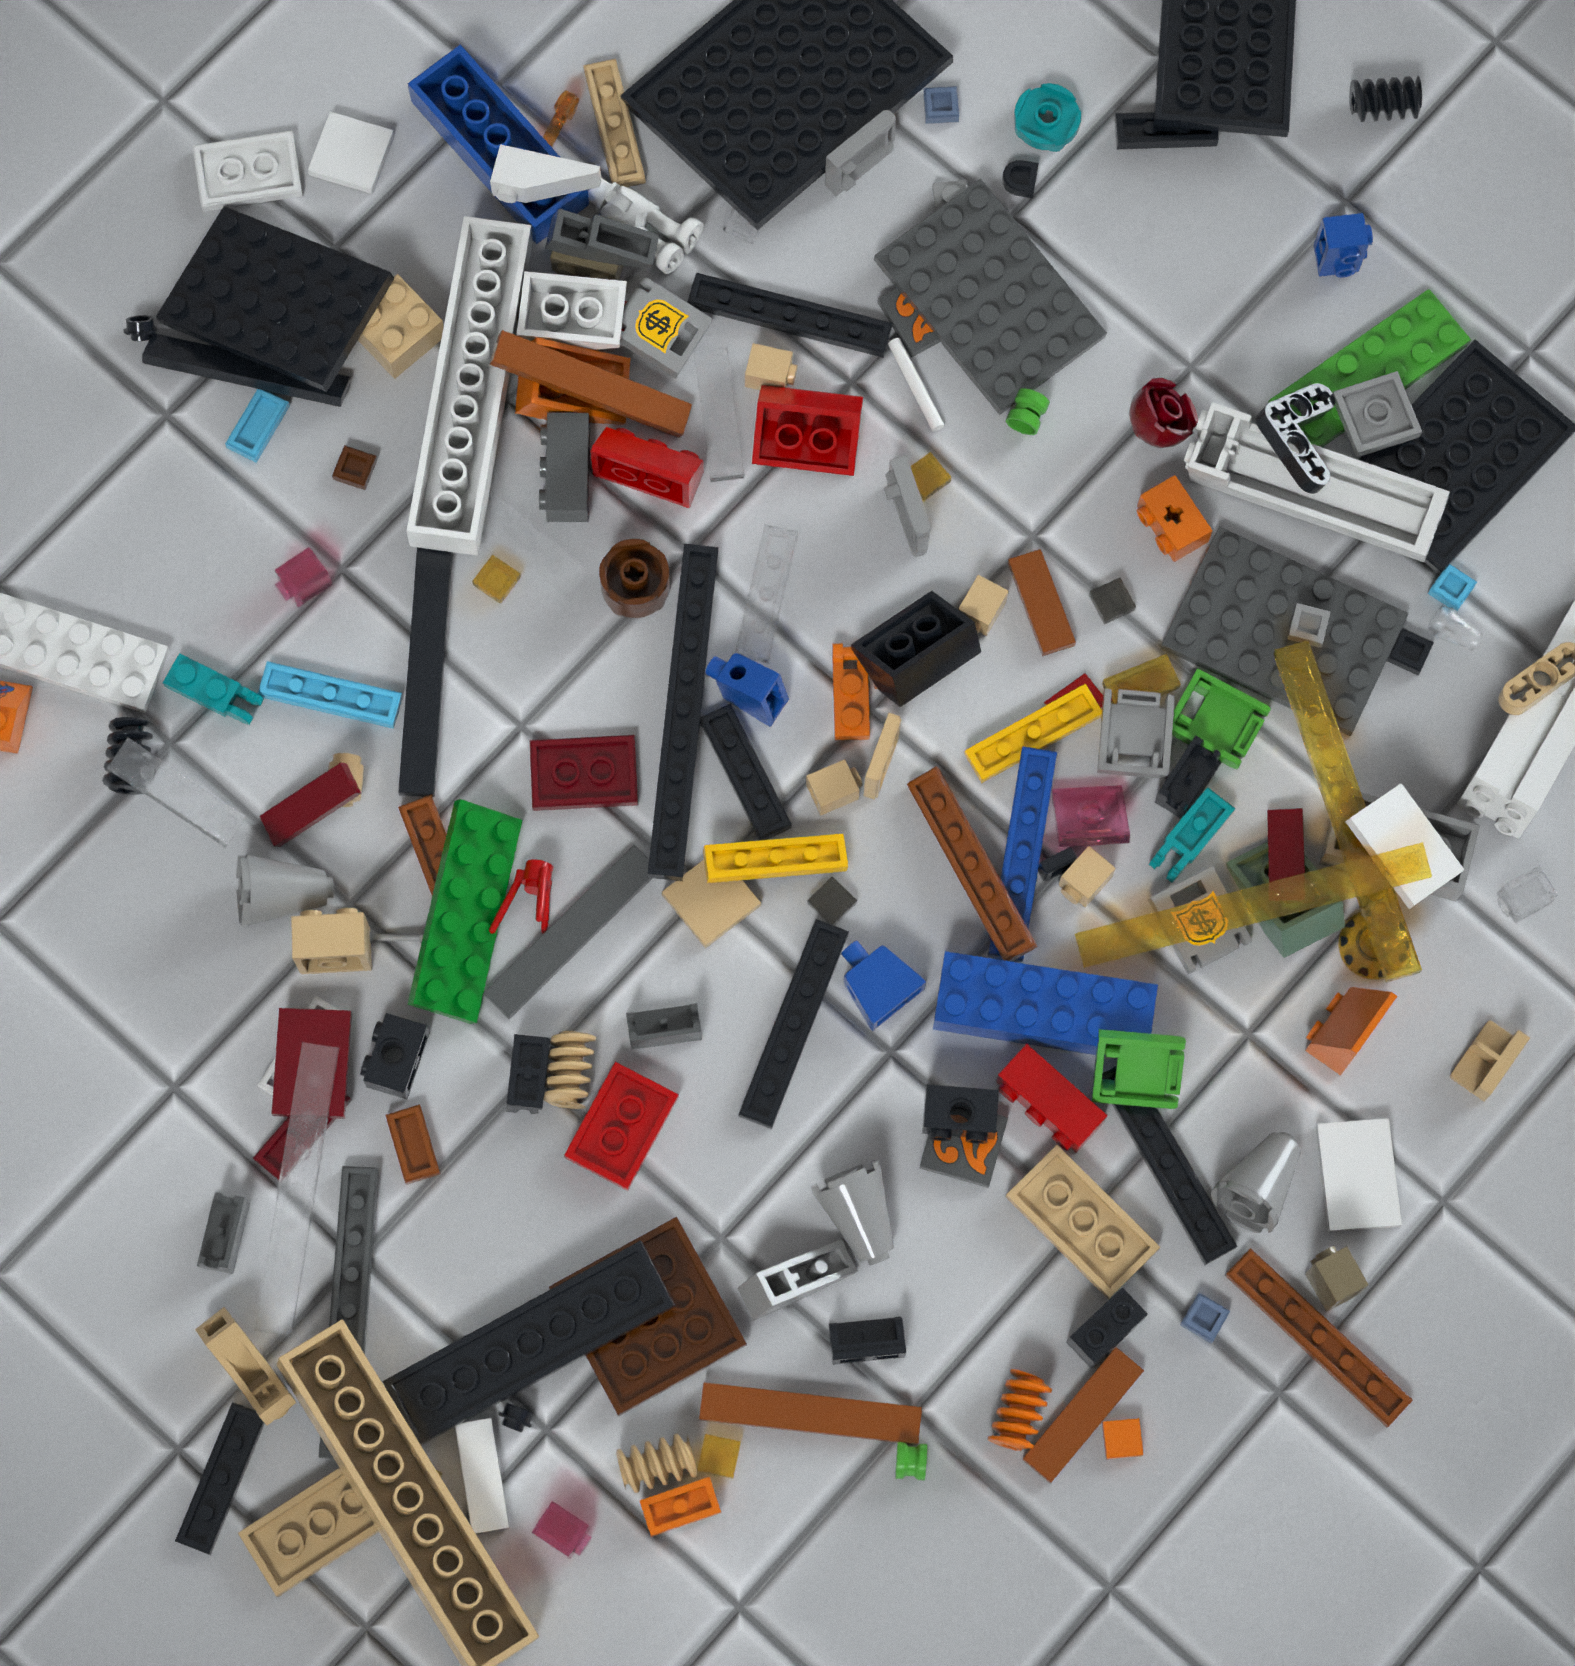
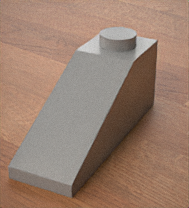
M842 1239L762 1270L750 1277L737 1289L754 1321L853 1275L858 1270Z

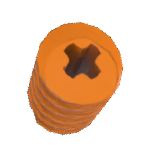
M1010 1369V1373L1017 1379L1006 1381L1005 1386L1012 1393L1002 1394L1000 1399L1008 1407L997 1409L996 1414L1003 1421L993 1422L991 1426L999 1435L988 1436L987 1440L998 1446L1015 1451L1033 1449L1034 1445L1026 1439V1435H1038L1039 1431L1030 1423L1031 1421H1042L1043 1416L1035 1411V1407H1047L1048 1403L1039 1395L1040 1393H1051L1052 1388L1045 1384L1043 1379L1017 1369Z

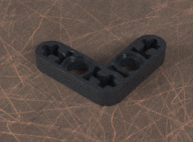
M1319 383L1312 384L1269 402L1256 416V424L1290 475L1303 491L1310 494L1319 492L1331 478L1327 466L1300 428L1322 418L1335 405L1332 391ZM1311 400H1313V401H1316V400H1317L1318 402H1316V403H1314V404L1312 405L1310 401H1311ZM1290 404L1294 405L1300 411L1301 416L1294 413V411L1290 407ZM1278 415H1279L1280 418H1281L1280 421H1279V420H1273V419L1276 418ZM1287 442L1292 443L1298 449L1299 454L1293 452Z

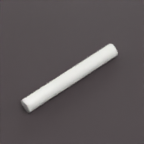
M895 338L891 340L888 346L932 432L942 429L944 423L901 339Z

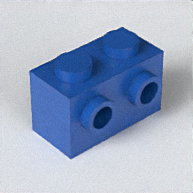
M1363 213L1325 217L1322 219L1313 245L1319 277L1336 275L1342 278L1359 272L1363 259H1367L1368 246L1372 245L1373 242L1371 226L1365 224Z

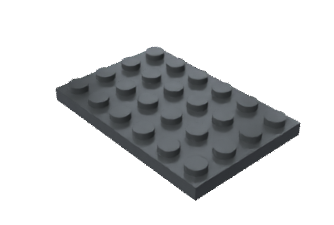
M982 179L976 181L874 256V261L938 336L941 344L999 415L1016 404L1015 397L1019 389L1035 390L1106 337L1107 332Z
M1219 526L1162 643L1161 649L1351 736L1409 613ZM1296 603L1331 611L1321 648L1287 639Z

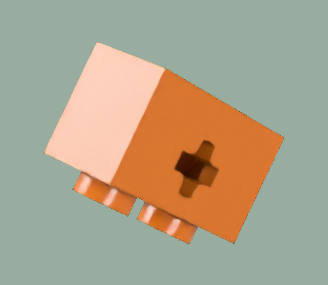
M1176 475L1140 495L1137 505L1138 509L1136 510L1137 515L1145 527H1151L1157 536L1155 541L1158 548L1164 555L1169 554L1173 562L1209 542L1213 530Z

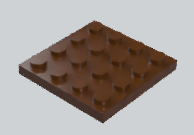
M677 1217L549 1286V1289L560 1285L640 1240L649 1253L676 1307L586 1355L618 1417L747 1346L745 1339Z

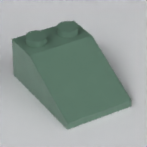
M1268 842L1226 862L1227 869L1263 932L1283 958L1345 927L1343 900L1306 855V900L1270 901Z

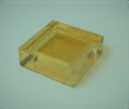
M931 452L910 466L923 501L951 482V476Z
M492 555L473 579L472 584L501 604L520 580L521 573Z
M705 1434L697 1471L733 1479L741 1441Z

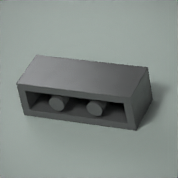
M547 412V424H541L540 430L541 445H547L546 457H540V477L546 478V489H539V510H545L547 522H588L589 413Z

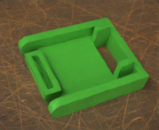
M1197 668L1174 709L1172 736L1189 745L1196 735L1204 740L1203 747L1210 752L1216 749L1220 752V762L1233 769H1238L1242 761L1231 753L1242 758L1246 756L1265 721L1253 713L1255 712L1267 717L1271 708ZM1193 691L1206 698L1192 721L1191 718L1181 713Z
M1099 1029L1091 1094L1092 1102L1166 1109L1178 1108L1179 1098L1175 1095H1180L1184 1064V1052L1182 1050L1185 1049L1186 1039L1181 1036ZM1104 1055L1117 1058L1115 1080L1102 1079Z

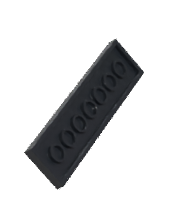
M640 1240L382 1382L420 1445H423L676 1307L643 1242Z

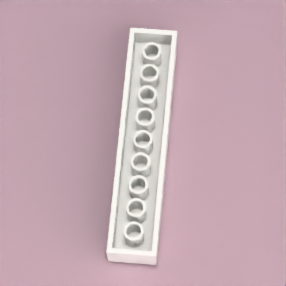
M467 216L463 218L407 525V536L411 547L477 556L479 554L510 372L490 365L498 335L502 330L517 335L524 271L528 272L533 247L531 225Z

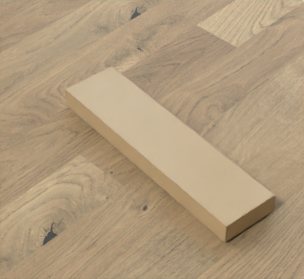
M616 59L583 65L611 184L616 182L620 186L630 187L646 183L628 106L620 97L624 90Z

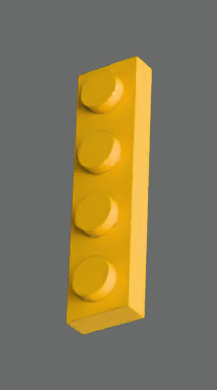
M1084 684L966 749L964 755L980 782L983 783L1020 762L1022 746L1043 750L1101 718L1102 710L1087 685Z
M844 834L704 845L703 847L707 883L845 872L848 869Z

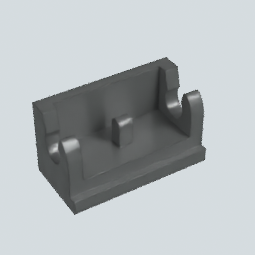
M697 1003L626 1013L631 1050L702 1040Z
M215 1192L197 1267L233 1274L250 1206L245 1197L235 1195L234 1198L224 1196L222 1193Z

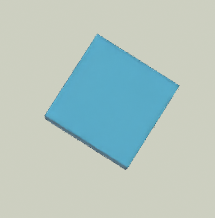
M1449 564L1437 578L1428 594L1457 613L1477 584V581Z

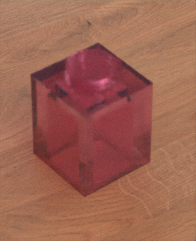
M310 547L275 569L278 578L275 587L285 601L292 599L297 607H300L332 585L329 573Z
M553 1501L532 1531L535 1537L568 1559H571L574 1553L581 1556L592 1539L587 1534L591 1529L587 1523Z

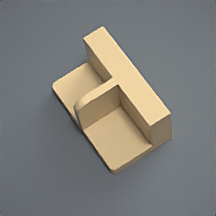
M1487 1021L1450 1074V1078L1485 1102L1509 1070L1530 1037L1520 1030L1511 1035L1493 1021Z

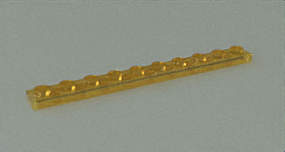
M1309 640L1275 649L1273 655L1385 982L1418 974L1422 971L1395 890L1346 824L1349 818L1366 806Z
M1424 842L1078 932L1075 933L1083 967L1085 968L1424 880L1433 876Z

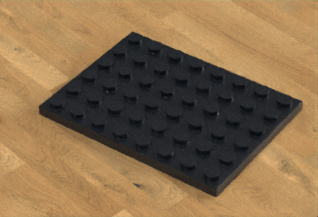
M733 0L620 95V97L637 118L758 231L825 173L826 156L882 111L890 110L894 114L953 63V55L893 0Z

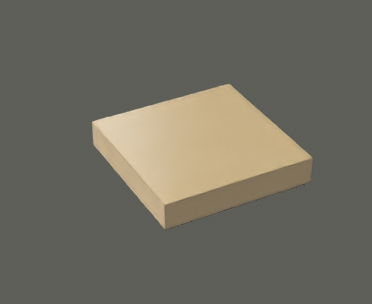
M888 713L865 776L863 794L865 797L874 800L878 798L899 740L901 719L898 715Z
M704 860L685 873L683 881H675L662 891V896L705 949L761 906V902L743 880L707 883Z

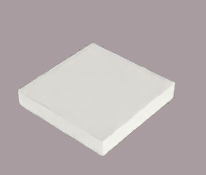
M329 112L310 162L308 174L373 194L394 138V131Z

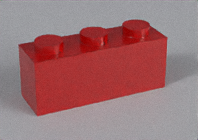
M1028 1044L1018 1052L997 1076L996 1082L1000 1085L997 1088L1008 1101L1014 1103L1017 1100L1027 1109L1024 1112L1025 1115L1035 1125L1041 1127L1044 1124L1054 1133L1051 1136L1052 1139L1066 1151L1071 1148L1077 1153L1103 1125L1108 1116Z

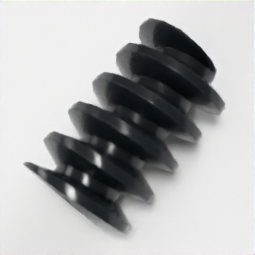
M1405 76L1402 83L1397 77H1392L1388 84L1384 78H1378L1375 86L1371 79H1365L1362 86L1358 80H1352L1349 91L1351 114L1357 113L1360 122H1365L1367 112H1371L1375 122L1378 121L1380 111H1384L1387 121H1390L1393 111L1397 110L1400 119L1404 120L1407 110H1411L1413 118L1418 119L1422 106L1420 77L1416 78L1415 83L1410 76Z
M133 717L115 718L109 722V730L113 733L107 736V742L111 746L106 749L105 754L110 760L104 763V769L108 773L102 779L103 784L109 790L131 795L147 793V789L137 785L138 781L148 779V775L140 772L139 768L150 766V762L140 758L141 754L151 752V748L143 745L142 741L153 739L151 733L143 731L144 727H149L153 723Z

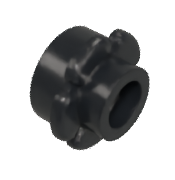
M138 315L126 319V328L123 329V332L126 335L131 334L132 341H147L150 339L151 334L157 332V328L154 325L152 316Z
M506 1402L503 1412H498L499 1416L504 1417L502 1425L523 1432L524 1426L529 1428L532 1426L530 1421L534 1413Z

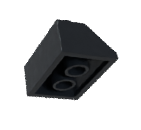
M930 591L851 644L852 651L877 689L899 707H902L981 653L975 622L934 591Z

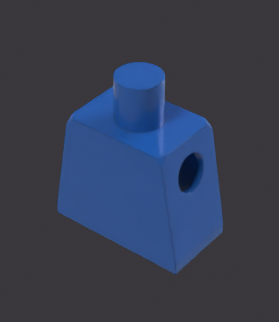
M734 653L728 662L715 656L707 665L705 673L716 680L722 697L769 727L772 726L789 700L779 673L741 654Z
M854 941L841 953L852 967L844 975V985L872 1031L925 990L926 981L884 945L878 947L869 955L858 941Z

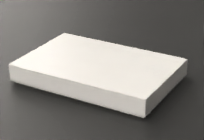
M292 130L192 146L203 212L222 209L223 206L231 208L303 196Z
M1399 784L1346 821V824L1408 909L1464 871L1462 865L1402 784Z
M1389 1118L1317 1124L1316 1133L1328 1232L1400 1227L1402 1222Z

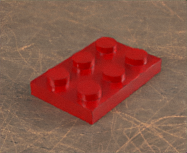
M615 1062L564 1154V1158L629 1191L676 1104L679 1094Z

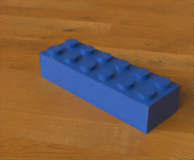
M461 44L407 83L410 99L414 106L491 193L490 180L500 145L560 157ZM588 190L528 203L519 201L506 203L494 196L518 224L531 225L533 241L536 244L548 236L551 219L558 209L578 214L589 205Z
M945 951L933 1030L1096 1055L1099 1029L1151 1034L1158 984Z

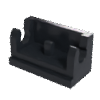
M1196 735L1159 790L1155 800L1156 804L1180 819L1200 797L1222 763L1219 761L1220 752L1216 749L1213 752L1203 747L1204 740Z
M514 1034L506 1112L517 1113L519 1110H528L531 1114H538L539 1110H542L550 1038Z
M901 1316L876 1320L829 1323L833 1365L905 1358L906 1356L904 1327Z

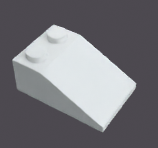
M524 271L517 336L529 341L538 337L592 350L619 348L627 281Z

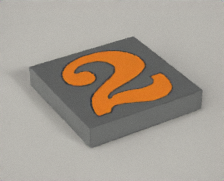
M897 288L878 298L877 303L888 321L893 323V329L911 357L940 343L938 336Z
M955 1108L950 1112L951 1118L957 1123H965L970 1119L968 1111L963 1108ZM997 1114L995 1138L988 1139L986 1144L966 1142V1137L951 1136L950 1141H936L930 1139L929 1134L919 1168L989 1188L1008 1117Z

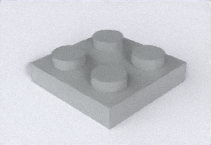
M1398 371L1333 392L1336 410L1356 458L1419 438L1422 434L1421 427Z

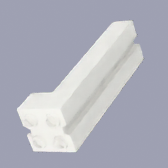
M1214 402L1211 403L1209 411H1202L1196 430H1199L1197 434L1199 440L1197 443H1190L1184 462H1187L1185 469L1188 470L1190 481L1425 563L1450 491L1312 444L1327 466L1331 478L1319 492L1310 494L1303 491L1297 485L1258 426L1252 423L1251 415ZM1287 442L1289 448L1299 454L1298 449L1292 443Z
M1575 599L1542 657L1562 643H1575ZM1563 657L1556 667L1560 670L1566 663H1573L1574 659L1572 657ZM1537 671L1533 673L1534 680L1539 685L1547 686L1551 684V679L1545 672ZM1575 677L1523 714L1508 715L1457 805L1463 807L1469 815L1475 818H1482L1485 815L1496 821L1494 826L1499 832L1508 836H1514L1517 839L1521 837L1538 812L1575 746ZM1526 686L1522 690L1518 699L1521 700L1525 693L1528 691Z

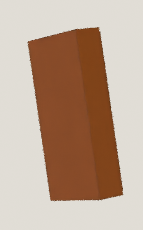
M421 1105L386 1114L405 1184L408 1185L440 1175Z

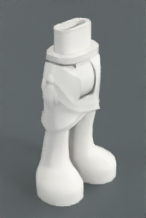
M601 178L600 187L592 188L588 192L589 201L596 205L595 211L601 214L602 217L648 231L645 228L648 223L673 242L666 243L658 238L655 252L656 266L665 274L673 272L680 266L684 253L689 254L693 250L702 234L704 225L698 219L689 218L682 224H679L661 213L659 206L648 201L636 191L623 185L620 186L616 182L610 184Z

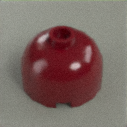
M1152 378L1132 398L1129 409L1130 422L1135 435L1145 443L1157 448L1174 447L1182 443L1194 433L1193 429L1198 423L1196 409L1188 395L1184 393L1180 396L1173 389L1177 385L1164 378Z

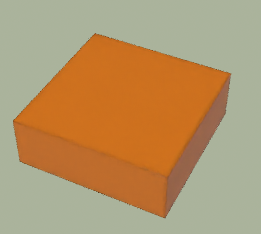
M1139 1418L1102 1422L1106 1460L1143 1456Z

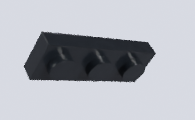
M1154 112L1115 114L1117 150L1215 147L1218 144V131L1153 126Z

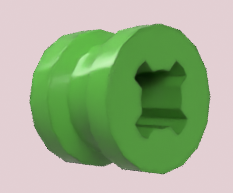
M898 1442L895 1479L914 1476L917 1480L925 1481L927 1444L910 1447L905 1442Z

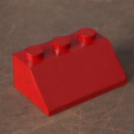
M761 385L757 403L752 464L854 476L863 397Z
M606 427L590 450L593 476L689 509L704 473V462L694 452L689 450H680L678 452L667 448L665 443L657 439H648L646 441L635 437L633 432L620 427L616 428V430Z

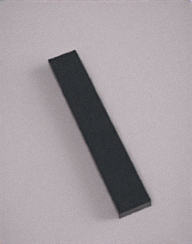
M700 273L695 275L687 301L688 304L703 312L884 358L893 324L892 322Z
M156 333L151 335L142 353V363L338 407L342 406L350 387L351 376L337 374L326 392L219 347Z
M818 919L815 920L738 1117L769 1129L773 1128L849 931Z
M1116 1066L1102 1073V1079L1115 1080ZM1112 1104L1204 1265L1236 1249L1238 1246L1159 1110L1154 1107Z

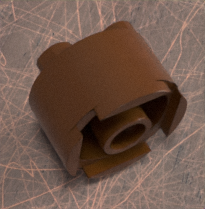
M643 539L620 541L611 547V550L603 557L600 563L601 592L605 602L615 614L629 618H641L663 608L670 590L669 566L665 555L656 547L650 545V542ZM637 575L639 581L633 582L631 576Z

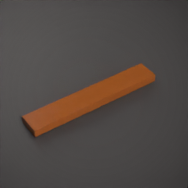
M504 330L499 333L490 361L492 366L678 438L684 434L692 406L691 403Z
M935 766L907 783L909 790L1002 959L1013 962L1037 948L1038 946L941 770Z
M1251 1248L1227 1272L1225 1276L1386 1428L1413 1401Z
M703 1382L699 1420L894 1443L905 1442L906 1444L918 1445L922 1407Z

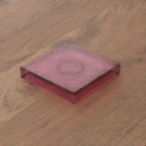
M1122 785L1052 789V804L1059 847L1130 843V831Z

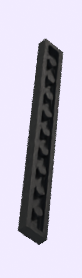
M684 544L647 878L683 881L718 547Z

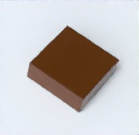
M344 445L332 474L333 480L366 490L377 463V456Z

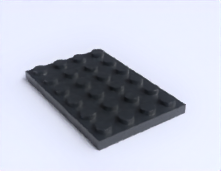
M1162 0L1153 126L1288 137L1296 0Z
M223 206L156 315V318L160 324L327 392L395 278L390 271Z
M1476 339L1412 404L1422 430L1421 436L1363 455L1359 459L1377 467L1450 491L1447 504L1426 560L1440 572L1444 571L1575 434L1574 422Z

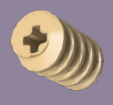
M562 1031L551 1037L550 1043L556 1048L549 1051L548 1057L555 1062L547 1065V1072L553 1076L546 1078L545 1086L551 1089L544 1092L543 1100L561 1108H586L584 1105L577 1103L578 1099L588 1097V1092L579 1089V1085L590 1083V1078L581 1075V1071L592 1069V1064L583 1061V1057L594 1055V1050L585 1047V1043L596 1041V1036L583 1032Z
M678 1433L674 1434L672 1446L667 1443L664 1437L659 1438L657 1450H655L650 1441H646L644 1453L642 1454L635 1445H631L630 1457H626L621 1449L616 1450L625 1491L626 1485L629 1484L632 1490L638 1493L642 1480L649 1489H653L655 1477H658L663 1485H668L669 1473H672L677 1481H682L683 1469H687L693 1478L697 1477V1469L688 1435L687 1442H684Z

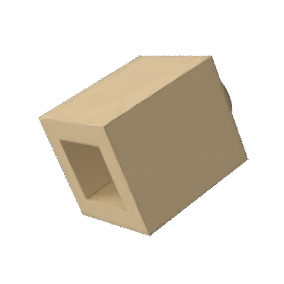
M753 343L745 371V387L760 390L761 385L787 388L788 384L794 385L798 365L792 364L793 352Z
M977 575L958 610L975 622L977 634L980 632L987 636L1007 602L1008 590Z
M845 759L806 776L807 789L820 816L859 800V788L863 786L861 778L855 767L849 769Z
M1088 846L1061 876L1059 886L1062 888L1061 893L1073 904L1079 902L1086 908L1110 881L1116 868Z

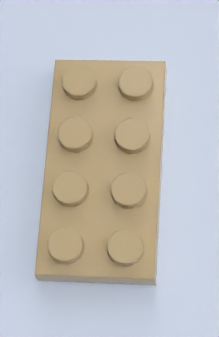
M1058 1145L1005 1196L1108 1300L1160 1249V1246Z
M338 1468L238 1534L276 1597H279L379 1531L343 1472Z

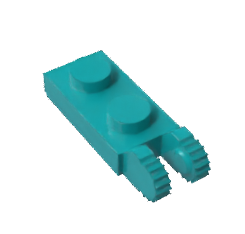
M180 653L162 682L164 687L224 717L228 715L247 725H250L253 717L246 710L234 706L235 699L239 697L257 706H261L264 700L261 695L241 686L239 682Z
M1207 787L1168 834L1163 842L1164 845L1148 865L1155 870L1165 861L1171 849L1182 858L1176 865H1173L1166 877L1167 880L1173 883L1188 863H1193L1236 808Z

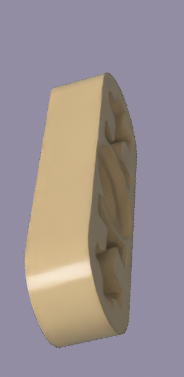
M1565 642L1560 644L1509 680L1498 697L1501 708L1511 715L1523 714L1575 677V643ZM1563 657H1572L1574 659L1573 663H1566L1560 670L1556 667ZM1537 671L1545 672L1549 675L1551 684L1547 686L1539 685L1534 680L1533 673ZM1526 686L1528 691L1521 700L1516 699L1513 701L1510 698L1511 694H1518Z

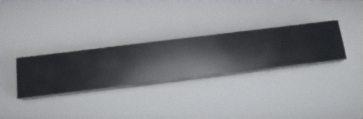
M417 547L399 796L426 797L432 795V797H435L453 552Z

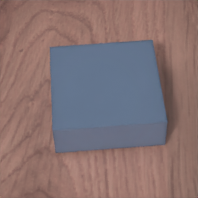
M957 86L923 88L925 124L959 122Z
M1198 1293L1180 1326L1212 1344L1228 1317L1230 1310Z

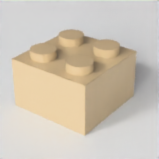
M398 274L394 276L395 279L358 339L364 348L394 379L441 341L444 328L443 320Z
M341 908L336 910V914L322 915V912L319 910H306L300 912V916H291L292 959L301 975L372 970L371 929L364 912H358L355 908Z

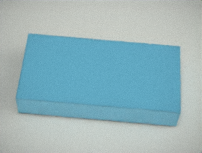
M257 389L226 441V448L257 463L289 409V402L268 391Z

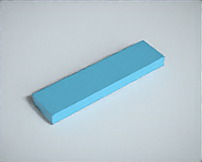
M268 661L257 693L265 699L394 729L403 698L400 692Z

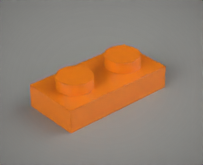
M710 1477L639 1500L651 1537L721 1514Z

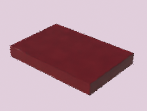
M635 735L529 740L533 811L638 805Z
M279 1008L272 1116L345 1119L352 1023L351 1011Z

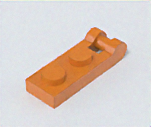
M832 643L835 740H870L868 673L851 647H843V643ZM857 660V669H843V661Z

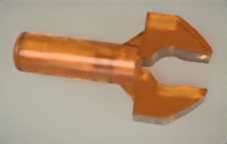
M567 90L556 101L554 105L555 114L543 135V138L551 147H553L566 120H572L580 100L577 98V95Z

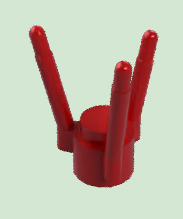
M531 859L526 861L525 870H516L514 882L489 928L491 934L496 932L521 884L524 885L525 892L537 895L535 919L537 922H541L542 934L548 930L550 891L552 886L551 877L554 868L550 863Z

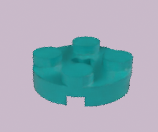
M1052 83L1041 84L1039 88L1026 90L1019 97L1015 106V133L1033 148L1059 152L1075 138L1079 131L1081 110H1079L1075 96L1068 89ZM1047 111H1051L1055 121L1045 123L1038 115H1045Z

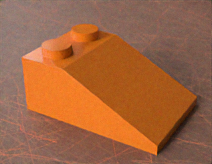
M538 337L532 340V342L629 379L631 358ZM518 376L516 414L547 420V412L589 413L590 423L624 425L626 423V417Z
M1350 987L1344 996L1338 992L1326 1008L1331 1013L1324 1024L1318 1020L1306 1036L1311 1043L1305 1051L1341 1076L1395 1001L1397 995L1389 991Z

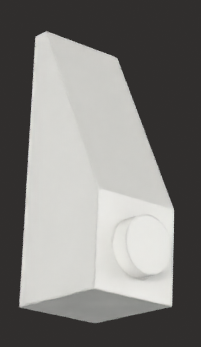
M500 145L490 180L492 196H496L499 200L506 203H515L516 201L528 203L597 188L601 184L600 166Z

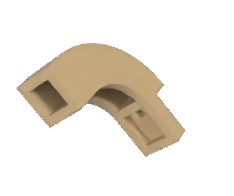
M225 1307L195 1329L204 1344L237 1384L266 1426L274 1420L283 1417L289 1408L297 1403L290 1391Z

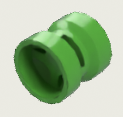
M1021 388L1015 397L1016 406L1009 411L1006 423L1017 432L1025 435H1036L1041 425L1039 419L1041 415L1046 413L1050 401L1037 391Z

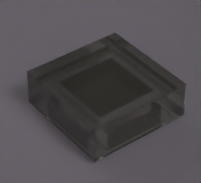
M1121 577L1089 592V597L1104 625L1136 609V605Z
M831 877L807 900V904L828 924L835 926L857 904V899L834 877Z

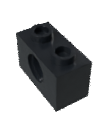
M386 1013L383 1022L378 1021L373 1031L372 1042L376 1044L372 1056L366 1055L362 1063L360 1075L364 1076L363 1081L366 1087L408 1100L430 1034L428 1026ZM391 1048H399L403 1051L401 1059L395 1063H388L384 1060L385 1053Z
M927 1084L922 1134H930V1139L936 1141H950L951 1136L966 1137V1142L986 1144L988 1139H994L996 1135L999 1090ZM955 1108H963L968 1111L970 1119L965 1123H957L951 1118L950 1112Z
M1122 1287L1079 1327L1066 1343L1092 1369L1146 1318L1148 1313Z

